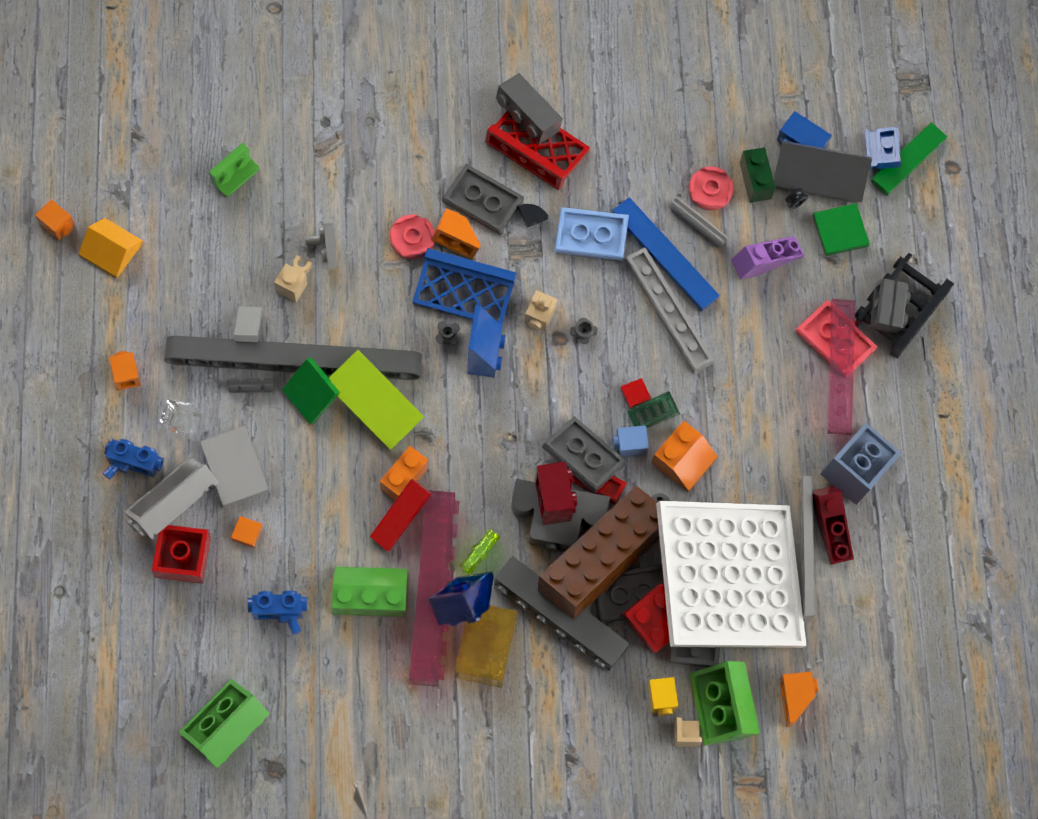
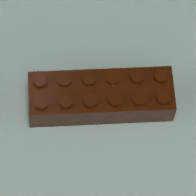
M635 486L539 575L538 591L571 619L575 620L660 539L656 507L658 502L638 486Z

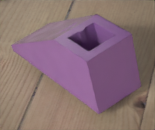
M793 236L747 245L731 259V262L740 279L759 276L800 259L805 255L797 239Z

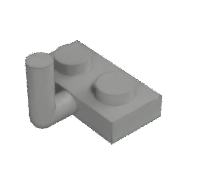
M332 218L322 219L323 226H319V235L306 237V245L325 244L326 249H321L322 261L327 263L328 269H336L338 267Z

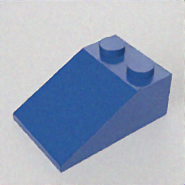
M475 305L468 347L467 374L495 378L496 370H501L502 357L498 356L499 348L504 349L506 335H502V326L478 305Z

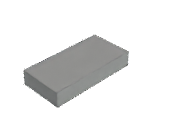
M239 306L234 341L258 342L262 307Z

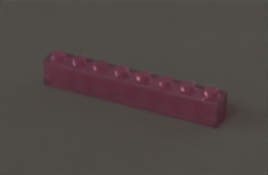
M428 490L432 495L425 503L409 684L439 687V680H444L445 665H441V656H446L447 641H443V632H448L449 617H445V608H450L451 594L447 593V586L453 583L454 571L449 570V563L455 560L456 547L451 546L452 538L457 537L458 524L453 523L454 515H459L460 501L455 500V492Z

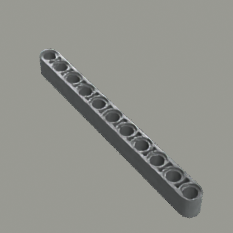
M168 336L166 339L164 361L173 365L295 373L307 358L312 357L326 375H332L359 350L386 378L416 380L420 378L422 354L408 350L268 341L237 342L234 339Z

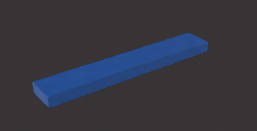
M630 197L612 210V213L629 215L627 231L643 248L647 249L650 256L701 312L719 298L720 295Z

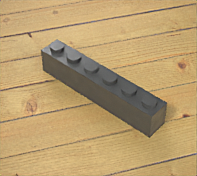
M512 556L494 579L496 590L506 597L509 595L515 599V604L524 611L528 609L535 614L534 618L544 626L548 624L555 629L553 631L554 634L562 640L568 639L574 644L573 648L580 654L585 655L586 653L592 657V662L602 670L606 668L610 671L626 651L629 643L586 610L575 620L571 619L538 591L539 575Z

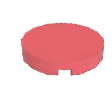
M717 167L701 168V170L692 175L688 186L691 200L698 207L705 210H718L725 207L730 202L734 192L732 179L723 169Z
M414 214L405 215L396 220L391 228V247L403 258L412 260L425 256L427 248L432 249L435 242L431 241L434 227L426 218L423 219Z

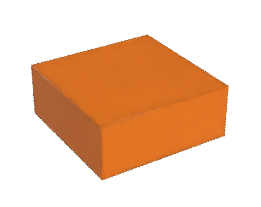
M239 516L231 540L254 548L263 527L262 523Z

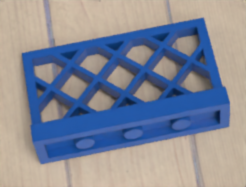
M427 248L412 303L473 320L474 313H467L463 305L474 299L477 305L481 306L477 297L489 291L494 302L483 309L486 311L497 305L501 312L497 322L502 326L517 273ZM428 266L438 268L442 276L430 282L426 275ZM454 273L460 274L464 282L452 288L447 277ZM444 279L450 290L438 296L432 285ZM476 279L482 280L486 288L475 294L469 283ZM467 285L472 296L460 302L455 291ZM498 285L508 287L506 295L498 300L491 290ZM430 287L435 298L428 302L420 300L421 291ZM452 293L457 304L450 308L445 307L440 299ZM504 301L503 306L501 308L499 303Z

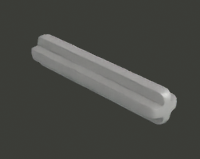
M680 198L672 201L670 208L714 244L722 247L726 243L728 237Z

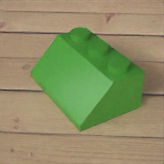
M335 566L332 593L333 615L406 617L408 569Z
M725 661L689 674L704 746L742 740L760 734L745 662Z
M230 679L179 731V734L206 760L218 768L264 722L270 713L254 695L233 679Z

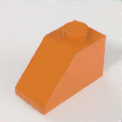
M446 208L437 223L431 241L472 260L481 245L468 219L458 212Z
M812 671L783 674L779 679L786 727H792L816 696L815 693H818V682L816 678H813Z

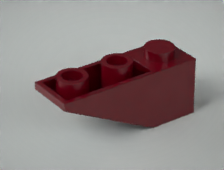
M835 486L812 490L814 513L830 564L853 560L854 556L842 491Z

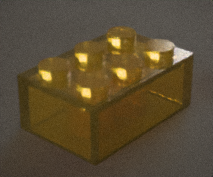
M470 601L454 678L502 688L518 611Z

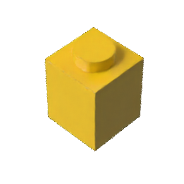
M674 677L649 680L648 692L651 714L658 713V716L672 715L673 711H676L678 708Z

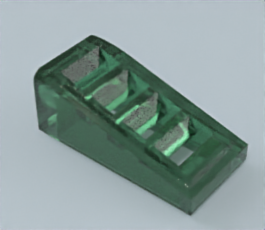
M670 391L627 411L634 427L646 426V429L680 415ZM667 401L670 408L668 412H666L662 404ZM655 405L659 406V409L662 413L659 416L657 415L653 407ZM648 408L653 416L651 420H649L645 412ZM641 412L645 423H640L636 413Z

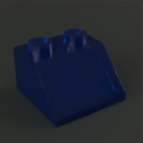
M493 572L456 577L429 597L428 600L438 624L455 626L465 621L470 624L482 618L481 615L490 606L494 579Z

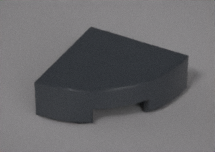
M518 205V210L527 228L548 219V214L537 205Z

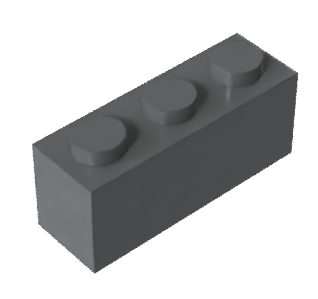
M520 73L498 86L496 99L499 105L505 108L512 115L514 121L519 123L526 130L529 137L534 138L538 144H541L560 131L563 118Z

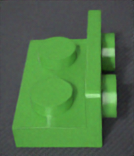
M242 142L209 171L211 183L225 197H229L259 171V166L251 159L249 148Z

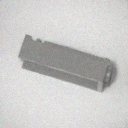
M190 456L124 512L129 518L126 522L140 536L146 535L153 539V534L157 535L203 496V491H209L208 487L210 485L216 486L219 481L205 464L197 463Z

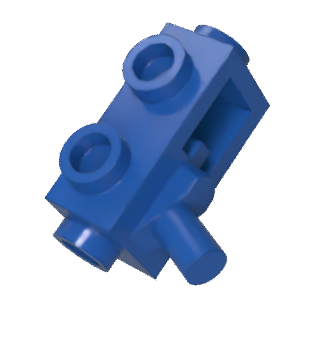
M112 439V441L107 442L104 451L107 461L111 465L102 474L110 480L119 470L124 473L131 470L154 478L156 471L161 470L164 458L159 457L156 450L151 447L143 446L140 448L133 446L134 443L126 439H120V441Z
M261 591L258 592V595H252V598H248V613L252 612L254 620L278 619L279 623H288L292 635L301 632L297 619H303V611H307V597H302V594H297V591H283V594Z

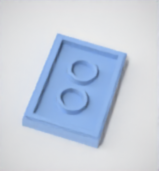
M561 207L555 253L623 261L629 215Z

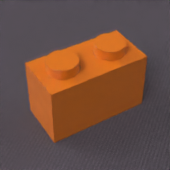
M409 446L380 480V490L396 501L411 479L418 481L427 471L429 459Z

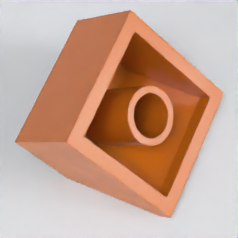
M683 420L654 454L652 464L689 492L718 456L704 436Z

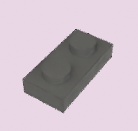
M670 647L669 663L711 667L719 664L720 647Z

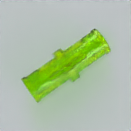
M488 528L477 544H473L471 547L472 551L459 565L467 574L472 575L476 567L483 559L486 560L488 558L489 551L500 540L501 537L496 535L497 533L492 529Z

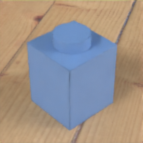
M646 426L617 428L616 436L612 437L613 449L618 450V454L621 457L647 455L649 446Z

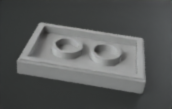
M246 426L200 441L210 471L219 481L216 488L224 508L269 492Z

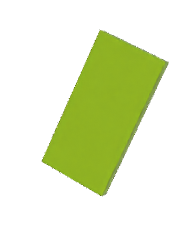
M359 350L329 377L331 382L340 391L338 397L390 450L424 418L407 398Z

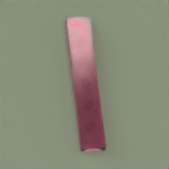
M832 299L827 434H852L855 300Z

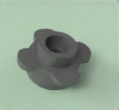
M580 318L576 326L570 329V334L580 339L581 344H588L589 339L598 333V328L593 326L592 322L587 318Z
M439 322L437 325L439 331L438 335H436V341L440 344L456 345L458 343L457 333L460 331L459 324Z

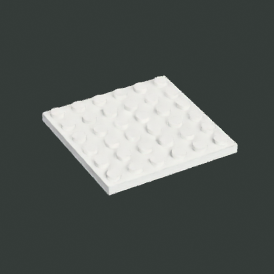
M659 501L656 503L670 647L802 648L806 646L790 506Z

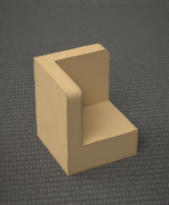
M676 717L674 721V747H699L702 743V737H699V721H682V717Z

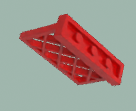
M506 111L495 125L492 124L488 128L485 143L559 191L564 185L565 179L589 152L590 147L561 128L555 135L560 136L562 142L551 143V139L548 138L547 143L536 144L535 139L530 137L531 144L524 145L519 141V138L529 137L526 131L517 132L516 124L519 123L515 122L512 115ZM502 125H512L513 132L506 133L500 127ZM564 147L565 155L554 156L553 148ZM568 147H577L582 151L579 154L570 155ZM549 149L550 156L543 157L538 154L537 150ZM567 161L568 168L564 171L556 165V162Z

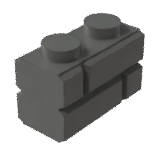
M885 278L875 283L870 328L897 333L906 326L908 315L905 314V308L911 297L910 292H908V283L895 282Z

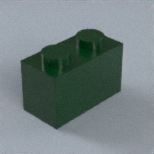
M765 147L743 151L739 163L749 202L772 199L776 187Z

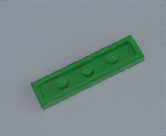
M931 122L900 151L901 167L881 169L870 182L888 196L948 136Z

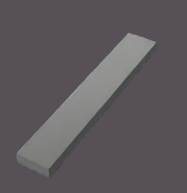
M644 247L626 256L625 262L692 372L696 373L714 364L715 360L647 249Z
M802 476L799 482L801 604L803 621H810L815 615L813 495L811 476Z

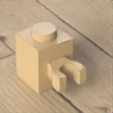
M296 255L293 261V267L285 263L274 281L276 293L295 303L307 286L306 273L312 268V262L310 261L304 267H300L298 264L301 262V257Z
M536 290L525 313L524 322L532 329L546 331L556 309L557 298Z

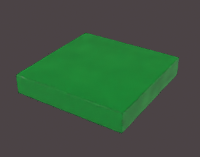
M857 203L813 213L812 217L825 256L869 247L870 243Z
M312 357L304 361L282 388L283 392L309 424L316 423L340 394V391Z

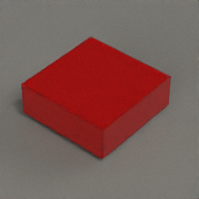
M642 378L620 387L629 409L651 401V396Z

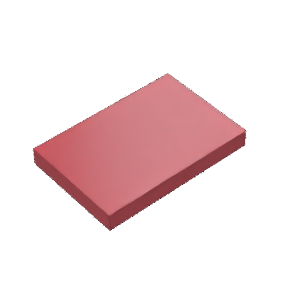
M829 300L822 304L795 330L844 379L878 348Z

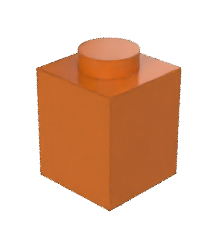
M52 199L35 214L39 225L58 241L63 236H68L72 232L73 226H75L72 216Z
M121 351L116 353L115 356L109 357L114 383L118 391L141 386L133 352Z

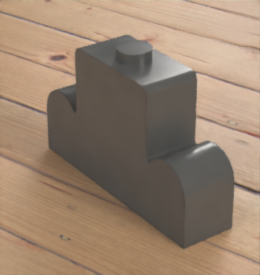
M516 479L511 509L520 518L533 515L528 540L529 544L544 547L549 552H558V550L566 551L578 540L580 525L589 530L608 512L610 497L572 489L571 492H576L578 503L576 513L572 515V520L543 525L535 482Z

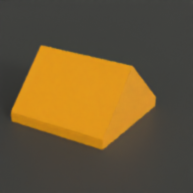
M104 218L88 226L78 254L118 278L144 242Z

